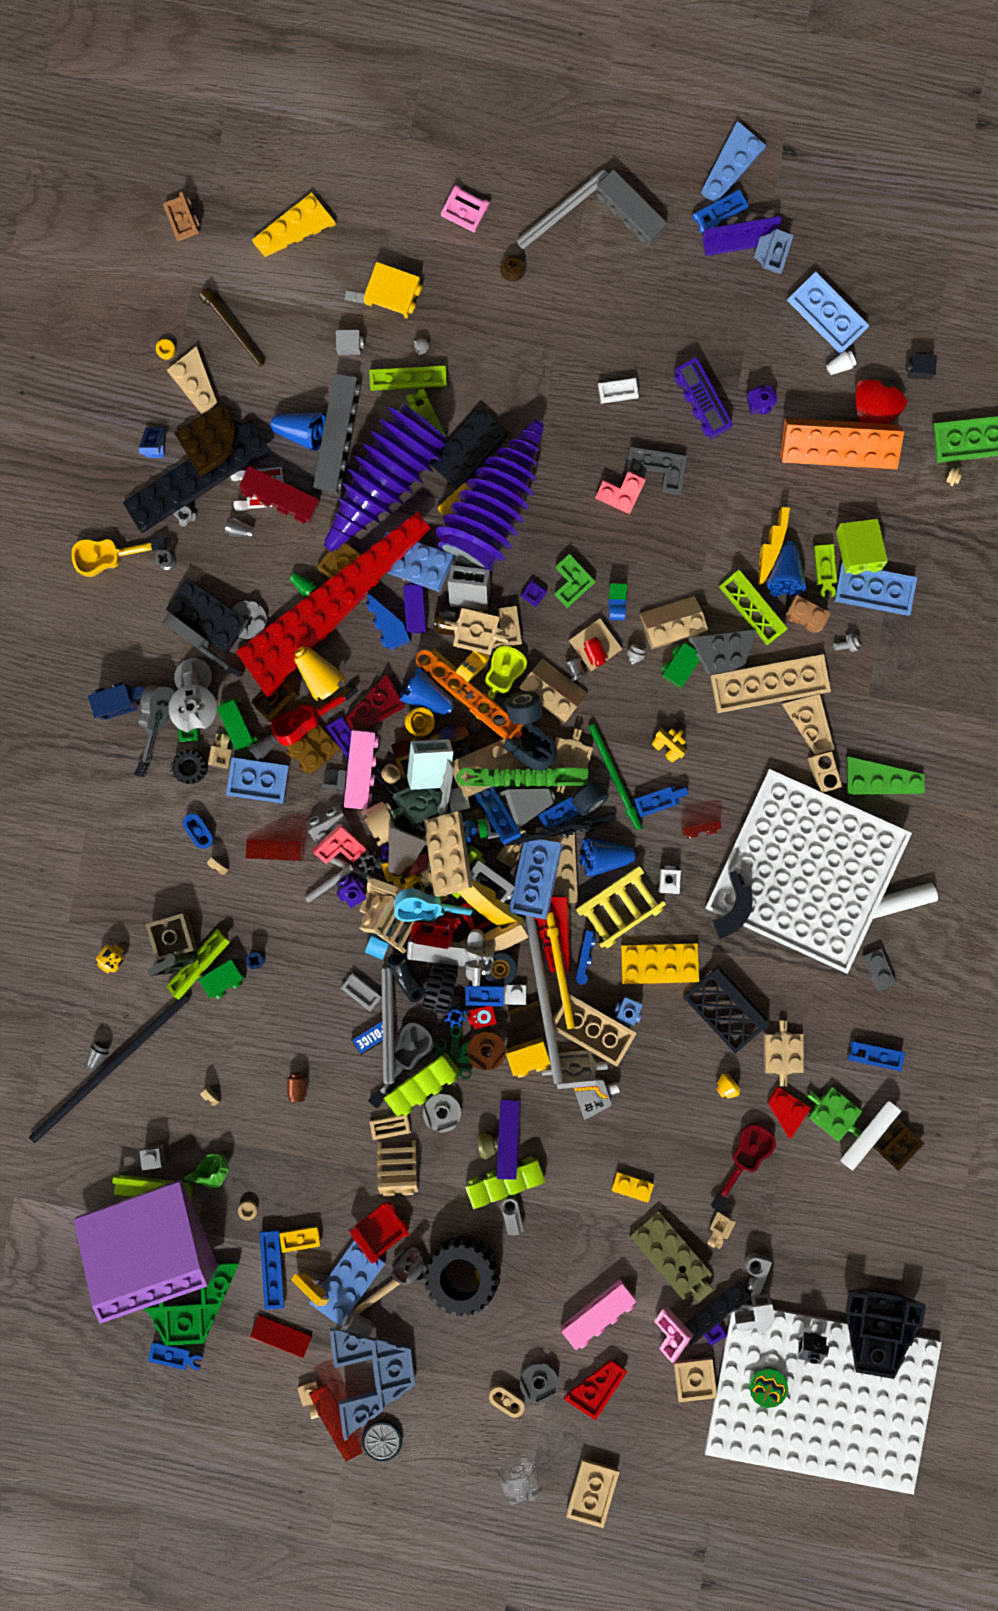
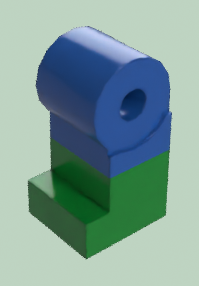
M610 583L608 599L609 620L625 621L627 584Z

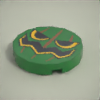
M765 1367L754 1372L750 1378L749 1391L751 1397L758 1405L772 1408L783 1403L787 1397L788 1384L783 1374L776 1368Z

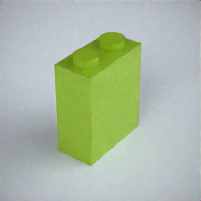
M878 519L841 523L839 525L836 535L845 574L852 573L857 575L864 571L878 572L882 570L888 559Z

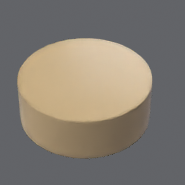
M387 764L381 770L382 778L388 783H396L401 777L399 768L394 764Z
M245 1200L238 1207V1214L243 1220H252L257 1215L258 1206L252 1200Z

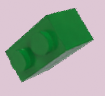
M683 643L681 646L677 645L672 652L674 658L671 662L667 661L661 669L664 672L661 677L681 689L700 661L696 655L697 651L686 643Z
M235 958L198 980L210 999L213 997L219 999L227 994L226 989L232 987L234 990L242 985V980L246 976Z

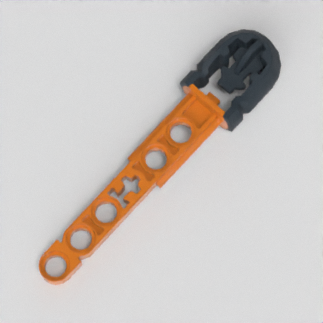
M428 650L418 652L416 665L426 673L429 672L432 679L470 708L469 711L504 738L506 741L503 748L506 751L513 752V756L532 770H546L554 764L558 756V749L555 741L538 726H533V722L529 724L512 723L509 720L508 712L485 693L479 692L444 662L438 661L439 658ZM420 656H428L430 662L422 664L419 661ZM441 667L444 669L445 674L437 676L434 673V669ZM456 679L459 681L460 686L452 688L449 685V681ZM470 692L473 693L472 698H469V699H466V698H465V697H466V693H467V694H469ZM486 703L490 709L488 712H482L479 710V705ZM501 715L504 718V723L496 724L494 717ZM521 729L534 738L530 739L528 737L523 743L525 750L518 743L512 741L513 739L518 740L523 734Z

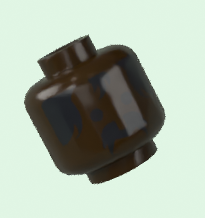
M440 609L438 613L434 614L433 628H436L438 634H455L454 630L443 628V626H451L445 624V620L456 623L459 619L457 612Z

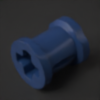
M254 951L246 957V965L250 969H258L265 963V955L260 951ZM258 956V962L260 963L253 964L254 960L252 957Z

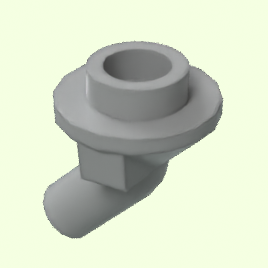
M850 633L846 636L847 641L833 644L834 650L849 648L851 652L860 650L862 642L858 635Z

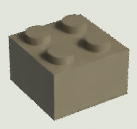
M187 912L145 924L156 961L165 959L170 953L180 955L198 949Z

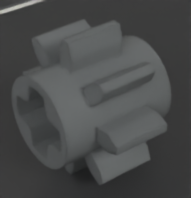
M366 851V857H359L363 860V864H360L359 867L364 866L366 868L364 873L371 870L374 874V868L382 867L378 864V861L382 860V858L376 857V851L372 855ZM371 857H373V862L375 863V866L371 865L370 867H368L366 859H370Z

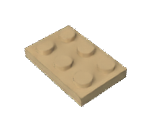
M582 1458L566 1517L604 1528L619 1476V1469Z

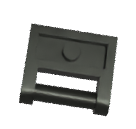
M187 952L180 955L170 953L165 959L154 962V966L147 969L149 976L173 974L196 962L197 954L195 952Z

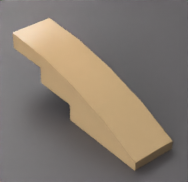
M518 920L504 929H501L499 925L485 933L484 946L495 947V952L513 946L528 938ZM466 938V939L460 941L459 943H466V944H467V943H468V938Z

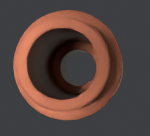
M292 1073L290 1077H287V1096L290 1102L305 1101V1096H307V1077L303 1076V1073Z

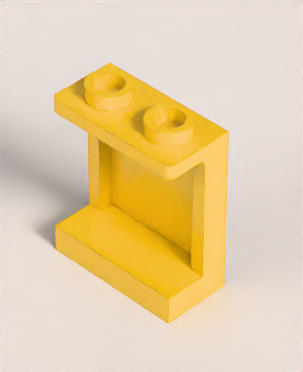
M376 262L363 297L364 302L369 306L376 304L396 311L408 319L409 315L414 313L416 307L415 298L420 296L422 290L420 277Z

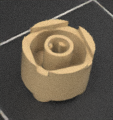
M383 802L362 811V815L367 814L365 821L373 838L379 839V842H377L378 846L388 842L389 819L391 818L392 811L389 804H384Z

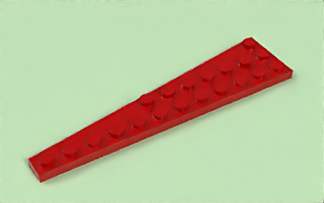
M419 512L411 516L236 651L267 697L285 681V677L291 671L298 667L294 660L295 652L302 646L313 649L317 644H320L366 596L365 594L379 583L378 580L385 573H388L392 566L399 559H402L408 550L430 530L429 525Z

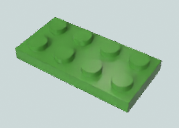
M998 416L934 423L932 425L936 463L998 456Z

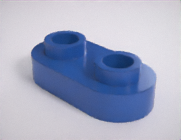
M197 814L187 815L183 820V827L194 844L200 849L211 847L214 842V836L203 819ZM192 820H196L197 825L195 827L191 826ZM204 835L208 839L206 843H203L201 840Z

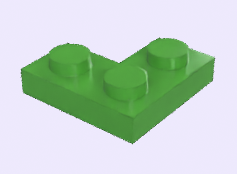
M570 554L555 567L568 582L554 595L568 609L595 584V581Z

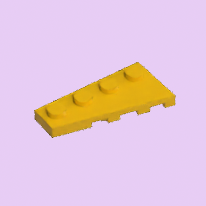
M311 192L253 238L252 241L263 256L266 257L286 248L289 244L304 240L303 238L311 234L315 235L321 232L322 229L335 226L336 223Z

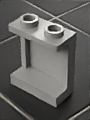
M474 859L469 866L471 879L474 880L478 873L482 872L499 885L495 891L496 897L503 903L509 900L514 894L515 887L485 863L483 864L478 859Z

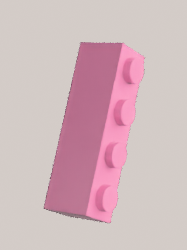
M352 729L344 807L367 809V805H371L372 793H369V786L374 784V774H371V767L376 765V755H373V748L378 746V736H375V731Z
M619 1279L561 1325V1332L575 1350L579 1347L584 1348L590 1342L589 1339L603 1333L608 1324H614L619 1320L622 1313L631 1311L635 1307L636 1298L622 1279Z

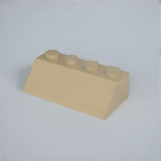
M569 994L575 1028L567 1029L562 1003L553 1018L554 1030L618 1067L637 1033Z

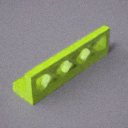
M740 570L719 586L749 625L756 629V633L766 645H769L788 629ZM734 581L738 586L737 594L730 593L725 586ZM740 597L749 599V608H742L739 605ZM752 612H759L762 615L761 623L753 622L751 619ZM764 626L772 627L776 632L769 640L763 634Z
M121 1174L114 1176L112 1181L115 1184L114 1195L130 1197L174 1182L173 1180ZM183 1182L192 1202L194 1183Z

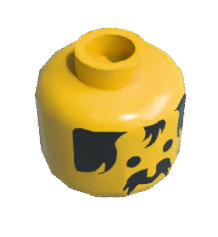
M411 874L404 878L405 882L402 884V889H418L426 894L430 892L429 887L426 888L421 882V875L415 876V874Z
M117 944L114 946L105 945L96 957L98 962L96 965L106 973L116 972L125 961V956L122 954L124 950Z

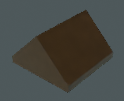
M283 682L269 697L262 691L251 703L272 723L299 695Z

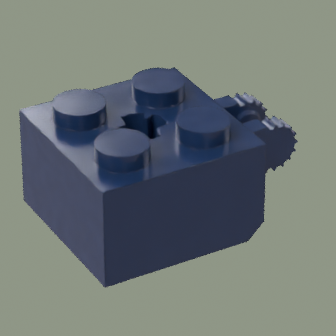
M120 682L111 685V688L104 690V688L93 690V694L88 695L94 718L107 720L137 711L139 707L138 700H141L145 688L141 686L131 687Z

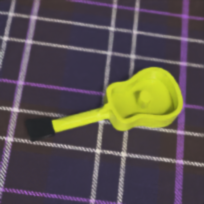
M501 646L495 650L491 658L490 671L485 677V684L490 688L487 696L492 700L497 692L506 694L510 690L512 683L525 671L527 660L520 651L509 646ZM483 703L479 710L487 712L489 709L488 704ZM474 717L467 730L478 734L483 721L478 717Z

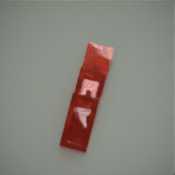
M324 1384L309 1392L318 1414L345 1462L363 1453L362 1447L353 1433L344 1441L339 1403L328 1385Z

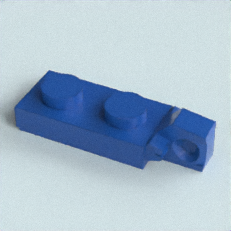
M674 786L636 798L634 801L639 816L643 817L681 803L679 798L689 794L687 788L676 790Z

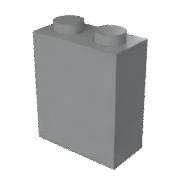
M451 565L448 578L450 607L488 611L490 570Z

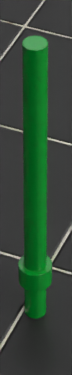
M593 724L588 728L626 808L625 813L628 818L630 817L635 830H640L643 827L637 816L638 811L635 806L633 807L596 725Z

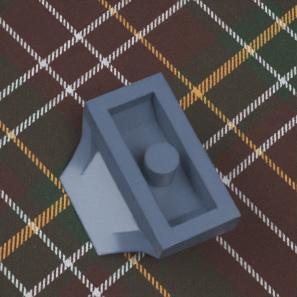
M775 229L771 234L761 236L754 258L761 263L762 268L781 274L794 235Z

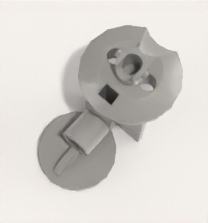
M198 658L187 659L177 667L174 681L178 690L172 695L169 702L171 721L178 729L187 733L197 728L207 729L214 722L217 715V698L208 690L212 682L213 673L210 666Z

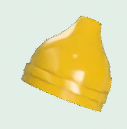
M424 707L410 710L405 717L407 730L415 736L428 735L434 728V716L430 710Z

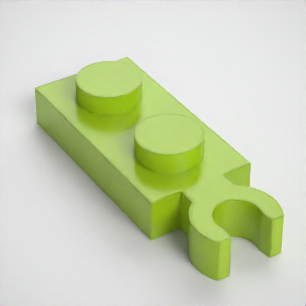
M834 544L814 546L816 585H822L820 597H825V590H829L831 597H834L836 591L832 584L837 583Z

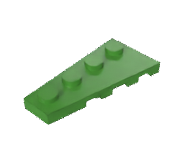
M846 757L847 795L925 793V774Z

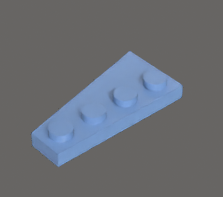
M738 121L701 191V194L712 203L721 200L766 147L763 142Z

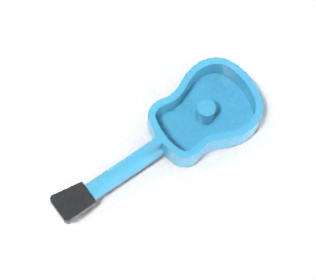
M418 889L402 890L394 900L395 917L405 922L417 920L433 922L439 915H443L444 912L469 915V917L484 922L486 919L474 907L443 904L440 897L426 894Z

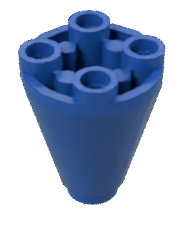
M788 541L782 544L767 582V587L772 596H780L782 594L790 595L791 597L801 596V592L806 589L799 548L795 542Z
M594 838L582 839L583 854H580L579 862L581 866L584 865L585 876L605 873L629 865L635 860L633 847Z

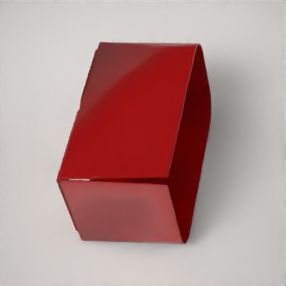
M439 919L433 922L417 920L411 928V940L414 944L448 949L454 941L455 922ZM421 924L432 925L434 930L431 933H426L422 930ZM439 928H447L450 932V935H442L440 933Z

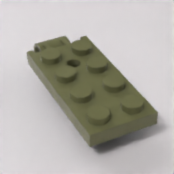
M659 1210L630 1235V1238L683 1300L686 1298L685 1295L690 1292L698 1302H701L714 1290L705 1279L707 1276L710 1277L712 1275L711 1271ZM682 1265L686 1267V1271L683 1273L679 1271V1267Z

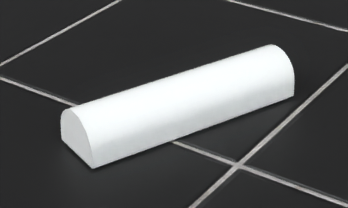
M930 882L883 895L873 919L938 901L934 884Z
M890 1101L887 1102L841 1158V1162L853 1171L900 1114L901 1110Z

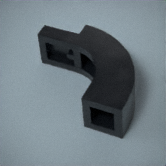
M737 871L728 873L735 892V904L732 910L726 915L712 920L719 939L739 930L751 913L753 904L752 890L750 886L742 887L745 883L741 873L737 874Z

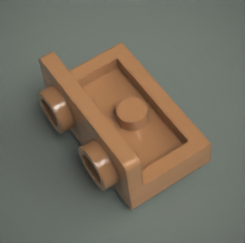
M179 192L180 197L163 203L177 241L199 234L197 226H200L196 215L191 214L190 209L193 208L189 197L184 196L183 192Z

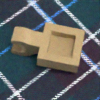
M216 733V747L211 746L208 765L228 769L232 751L227 749L230 740L229 735Z
M717 1212L710 1227L713 1234L708 1244L713 1248L717 1247L720 1249L723 1245V1238H729L736 1222L722 1212Z
M317 1380L298 1385L297 1389L302 1405H309L311 1419L319 1417L321 1412L317 1402L322 1400Z

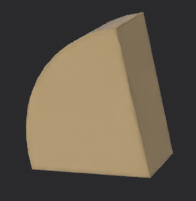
M215 857L210 858L207 862L211 868L216 869L222 875H225L229 870Z
M207 1087L200 1093L204 1100H209L213 1106L221 1102L210 1087Z

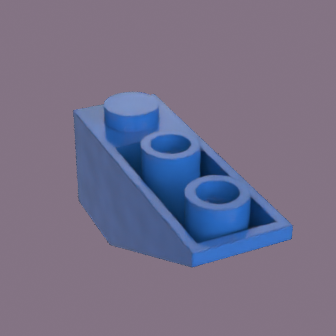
M370 594L367 595L369 601H366L369 612H374L376 617L373 619L377 630L381 629L383 634L380 637L383 647H388L389 651L411 643L403 622Z

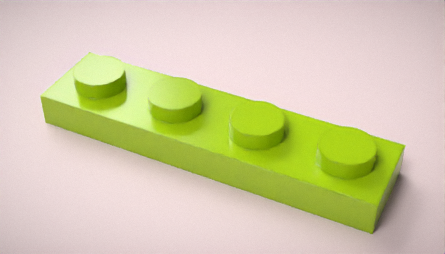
M446 366L369 370L371 391L447 387Z
M216 929L196 952V962L181 969L166 986L178 1000L230 943L220 930Z

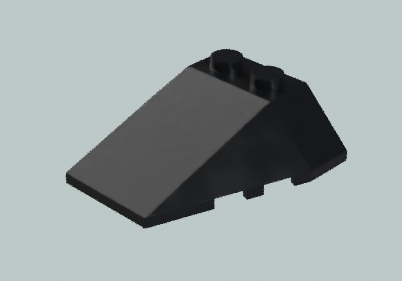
M868 1289L848 1291L845 1311L855 1372L894 1379L906 1358V1352L914 1342L913 1339L917 1331L923 1325L926 1304L902 1295Z

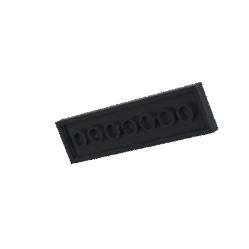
M251 419L237 428V439L234 440L231 454L224 462L208 473L200 476L191 460L188 459L122 502L142 534L271 451Z

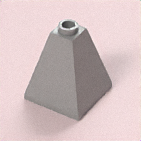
M508 789L498 793L517 827L531 820L555 801L554 793L552 790L549 791V789Z

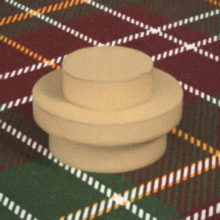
M952 467L946 481L951 483L950 486H954L955 483L959 484L963 474L960 472L961 468L957 467L956 469Z

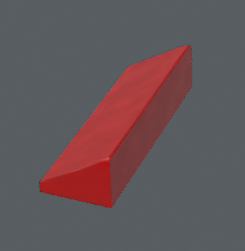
M258 1315L250 1335L251 1338L304 1358L312 1338L309 1334Z

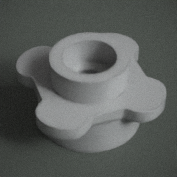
M189 504L174 513V516L179 519V524L183 527L188 522L196 520V514L191 511Z

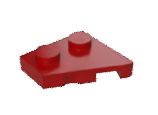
M778 1086L767 1101L787 1137L791 1139L811 1108Z

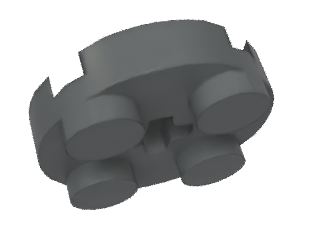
M546 1361L533 1362L527 1365L521 1372L520 1388L523 1395L527 1399L538 1403L546 1402L554 1397L559 1383L555 1369ZM536 1378H540V1379H543V1380H544V1381L542 1382V1384H543L542 1386H539L538 1384H536V1385L534 1384V1382L536 1381Z

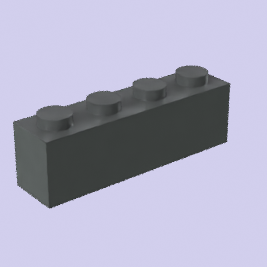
M614 169L597 185V198L602 203H606L610 207L611 212L616 217L619 216L623 220L624 225L629 230H633L642 243L651 246L666 231L668 223Z

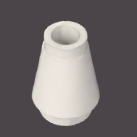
M844 351L827 364L826 367L829 374L833 375L853 369V366L856 365V360L851 351Z

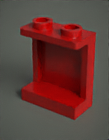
M387 1202L382 1203L348 1229L354 1241L372 1264L378 1260L377 1257L403 1237L410 1235L407 1231L409 1229L408 1225L403 1219L399 1220L396 1216L398 1211L392 1203L390 1205Z

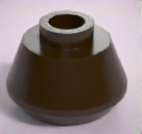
M511 255L504 258L501 262L500 272L503 278L515 282L525 275L526 265L523 259Z

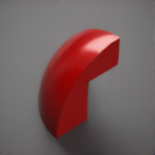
M861 380L857 382L856 406L859 421L862 423L890 424L903 412L908 403L904 394L894 386L888 388L881 385V381Z

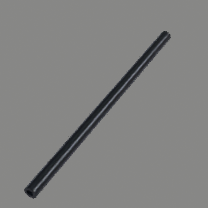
M184 993L179 1000H175L29 1136V1139L33 1143L40 1140L190 1001L191 998Z

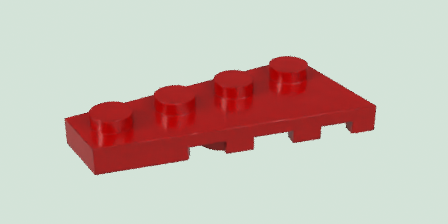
M552 895L549 913L554 914L556 928L558 927L559 930L558 940L564 972L569 973L571 971L568 896ZM535 918L538 921L540 937L543 939L545 946L544 951L550 972H557L551 940L547 934V920Z

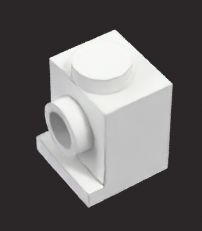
M665 866L664 869H660L658 892L679 894L681 871L676 870V866ZM671 876L672 882L667 883L666 877Z

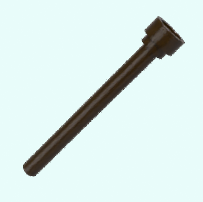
M211 288L202 291L199 295L200 300L213 308L259 367L265 364L264 360L217 303L214 291Z

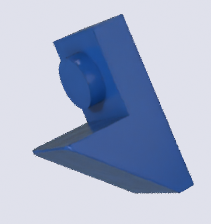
M145 428L139 445L140 454H145L147 458L164 457L165 428Z

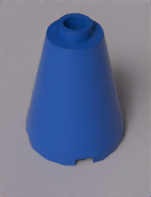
M321 412L280 413L271 419V428H273L274 433L311 451H317L321 447L322 441L320 440L323 435L326 417Z
M418 667L414 672L416 674L415 678L412 677L408 680L400 695L402 697L399 700L416 707H424L431 712L443 716L446 713L450 714L454 708L453 699L422 668Z

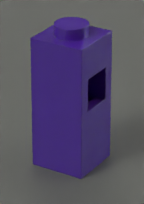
M408 582L407 586H403L407 634L427 633L423 586Z

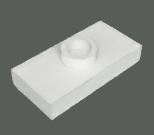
M636 378L598 383L601 404L639 397Z

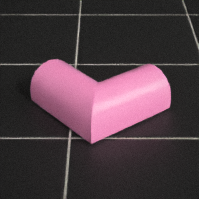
M665 1307L654 1322L667 1335L659 1349L674 1363L693 1337V1334L669 1307Z

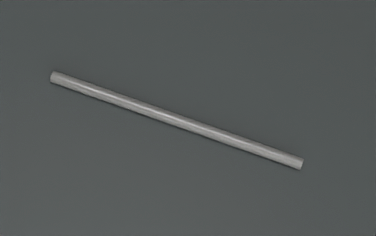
M525 916L554 1084L563 1083L535 917Z

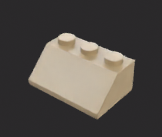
M695 596L639 613L651 650L704 634L708 631L703 612Z
M541 659L519 687L522 692L532 691L540 696L542 707L564 724L588 694L544 659Z

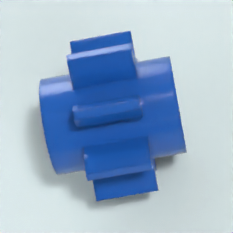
M450 1004L451 1010L447 1013L448 1017L444 1021H450L451 1027L454 1024H458L461 1027V1021H467V1018L463 1017L467 1010L462 1011L460 1009L461 1004L458 1007ZM453 1011L461 1014L459 1015V1020L451 1018Z

